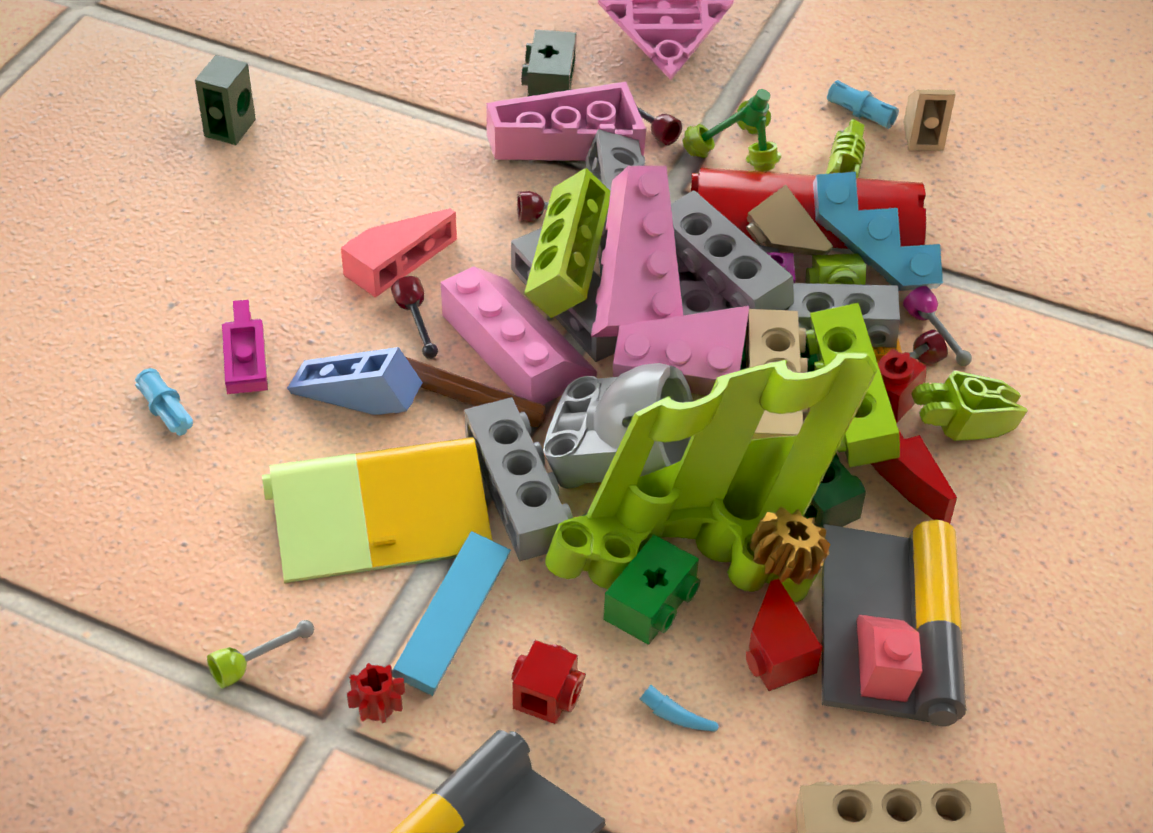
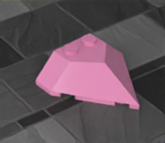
M598 0V4L661 71L672 80L731 8L734 0Z

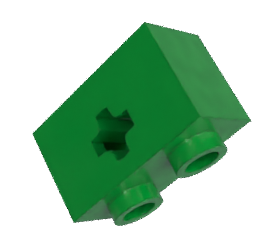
M653 534L605 592L603 620L649 645L659 631L665 633L670 628L676 617L677 609L682 602H690L697 593L700 586V579L697 578L699 558Z

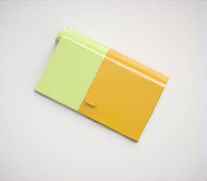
M474 437L269 465L270 474L262 475L265 500L274 499L284 583L453 559L457 557L471 531L493 541Z

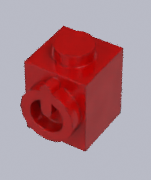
M891 349L879 360L878 366L896 423H898L915 404L911 393L915 386L917 387L919 384L925 383L927 366L910 357L908 352L900 353Z
M535 640L527 656L521 654L513 668V709L556 724L562 710L571 713L577 704L586 677V673L577 670L578 655L569 652L560 645H549Z

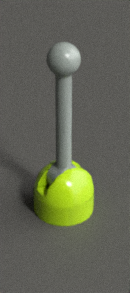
M302 620L297 624L296 629L243 654L230 647L219 649L207 655V663L211 674L217 684L224 689L243 677L248 661L298 637H310L314 632V625L309 620Z

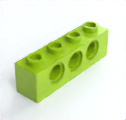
M587 168L553 187L524 295L550 318L587 299L611 192Z
M859 303L810 313L811 330L806 331V344L809 355L817 354L818 362H814V371L827 366L835 359L837 354L867 353L878 370L837 452H845L849 468L899 458V430Z

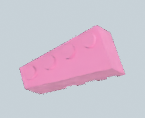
M627 166L612 180L606 230L608 232L606 246L602 251L601 265H603L601 284L597 288L595 304L598 306L596 321L592 325L591 337L618 336L620 325L683 316L667 166Z

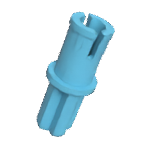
M149 368L141 371L135 378V386L149 402L150 412L155 416H160L171 432H176L179 436L186 434L187 429L193 426V419L179 402L180 396L178 392L166 385L156 369Z

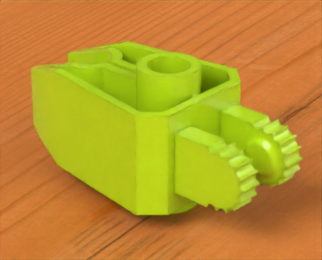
M955 370L949 375L945 383L929 384L928 382L919 384L917 387L915 386L911 393L914 403L920 406L925 405L919 412L922 422L928 425L941 426L944 434L954 441L997 438L1016 429L1028 412L1027 408L1016 404L1021 397L1020 393L1004 381Z

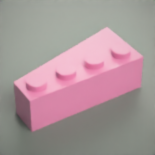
M627 82L487 103V138L495 160L586 161L585 158L598 129L639 140L641 156H644L646 127Z

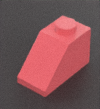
M859 615L857 618L861 697L907 702L922 673L919 632L903 620Z

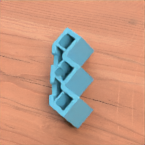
M856 172L816 175L813 182L816 221L827 231H831L854 254L858 253L863 261L881 274L890 285H897L898 291H907L921 286L936 289L943 283L940 244L901 247L898 208L858 211Z

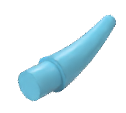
M652 685L640 697V700L651 708L655 715L674 724L713 732L719 728L717 722L693 714L673 701L668 695L664 696Z

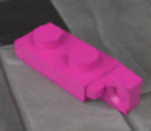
M249 299L233 301L234 321L222 324L227 394L268 390L263 322L261 319L251 318Z

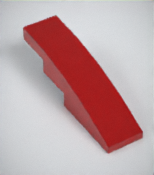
M899 431L900 457L870 464L911 504L933 520H941L950 524L957 501L956 494L921 436L918 435L904 439Z

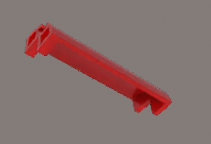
M701 167L700 174L692 173L691 191H696L754 243H756L746 228L750 224L747 220L748 212L786 185L831 243L832 248L848 249L831 231H827L816 221L813 188L816 175ZM856 178L858 211L898 208L901 247L925 245L926 208H924L926 193L923 182Z

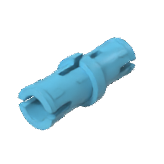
M836 80L835 84L831 85L827 94L829 102L852 111L853 116L859 119L865 117L887 129L894 125L899 114L897 107L873 97L871 92L856 90L839 80Z

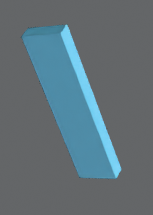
M470 532L392 671L394 678H403L404 683L431 696L434 695L505 565L510 549L475 532Z

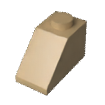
M918 89L908 96L903 122L908 150L944 151L956 96L955 90Z
M786 185L748 212L747 220L750 224L746 228L758 245L764 242L767 247L777 248L782 252L811 256L827 255L833 247Z

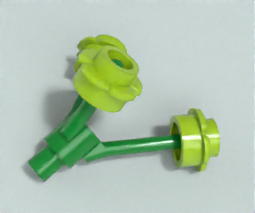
M759 89L755 96L740 104L738 112L710 130L702 124H698L695 127H687L684 131L685 137L682 139L687 153L693 157H708V152L715 147L713 137L737 122L742 130L746 129L750 134H758V142L748 147L749 155L746 156V162L754 166L756 171L774 169L775 164L780 161L782 155L778 152L776 143L766 141L765 129L771 121V112L768 111L770 93L765 89Z

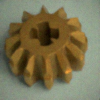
M782 507L776 513L767 512L765 517L760 520L751 537L750 548L754 551L753 562L765 565V574L774 573L778 575L781 583L787 578H790L798 585L804 579L813 580L814 576L820 572L829 554L831 544L825 539L827 530L815 526V517L807 519L801 515L799 509L793 514Z

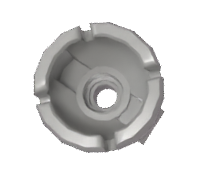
M653 363L637 366L620 374L618 377L598 379L594 376H584L573 380L565 389L557 405L543 447V452L559 486L575 488L584 483L602 482L636 412L668 396L675 402H692L693 398L690 387L682 371L674 366ZM691 437L666 443L655 441L640 477L681 461Z

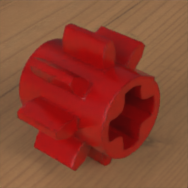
M368 663L366 668L361 670L358 675L351 674L349 676L351 690L346 693L348 707H359L360 721L364 722L369 719L385 723L386 718L393 711L401 712L403 710L401 695L405 693L404 679H393L391 665L388 664L386 667Z

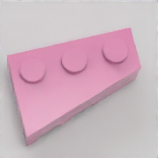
M749 306L620 325L613 360V377H618L620 374L643 364L662 363L674 366L682 371L689 384L691 393L709 395L717 377L740 371Z

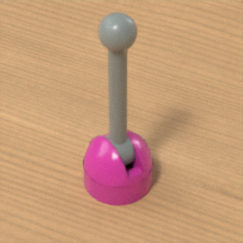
M921 286L910 292L903 301V306L908 313L916 320L925 321L929 319L956 354V362L961 366L969 365L972 361L970 352L961 349L936 317L935 311L938 308V301L928 286Z

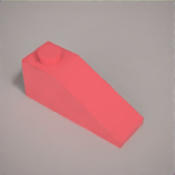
M449 208L368 228L341 247L343 275L376 298L390 288L395 281L407 276L457 240L456 212Z

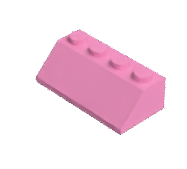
M473 266L441 281L442 316L517 396L544 405L563 395L565 389L573 380L584 376L597 377V371L506 278Z

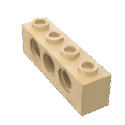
M749 309L745 335L746 369L787 360L786 366L790 371L807 373V358H800V353L805 352L806 328H799L798 311ZM808 408L786 414L770 413L765 410L751 440L798 435L805 421L803 420V414L808 413Z
M923 780L912 781L908 784H882L877 781H866L859 785H834L830 782H816L811 785H800L795 810L798 833H1006L997 784L979 783L975 780H962L952 784H931ZM891 815L900 816L904 818L906 822L897 821L893 819ZM940 815L950 816L955 821L945 820ZM841 816H850L858 822H848L842 819Z

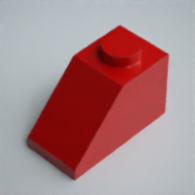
M779 578L772 580L769 584L751 630L749 650L746 651V661L751 673L755 677L760 676L768 691L816 674L822 652V645Z

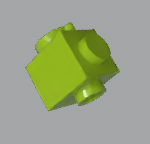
M858 253L812 255V268L806 269V284L866 285V263Z

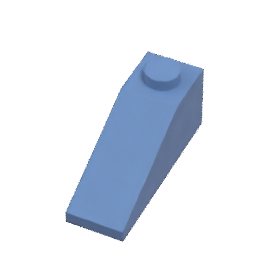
M395 347L304 360L287 389L294 395L372 415L407 411L423 382L400 348Z

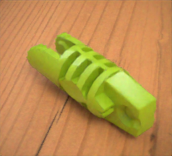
M852 119L849 122V126L843 132L837 131L826 174L856 172V178H859L866 148L863 139L864 124Z

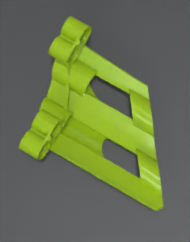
M867 353L837 354L835 359L827 366L807 373L792 372L786 366L787 360L777 361L717 377L711 393L699 400L682 403L675 402L668 396L636 412L587 514L565 520L558 525L545 558L548 570L564 579L576 578L581 575L582 571H587L593 583L604 589H609L654 534L660 538L679 537L696 539L697 548L704 556L715 561L731 562L727 571L728 577L735 586L742 590L750 592L759 591L764 587L765 583L770 584L772 580L778 579V575L774 573L765 574V565L753 562L754 551L750 548L751 537L760 520L765 517L767 512L776 513L782 507L791 514L799 509L801 515H805L878 371ZM811 407L798 435L751 440L765 410L770 413L786 414ZM691 437L681 461L640 477L655 441L666 443ZM817 575L814 576L813 580L804 579L800 585L794 583L790 578H787L782 584L792 600L799 602L807 596Z

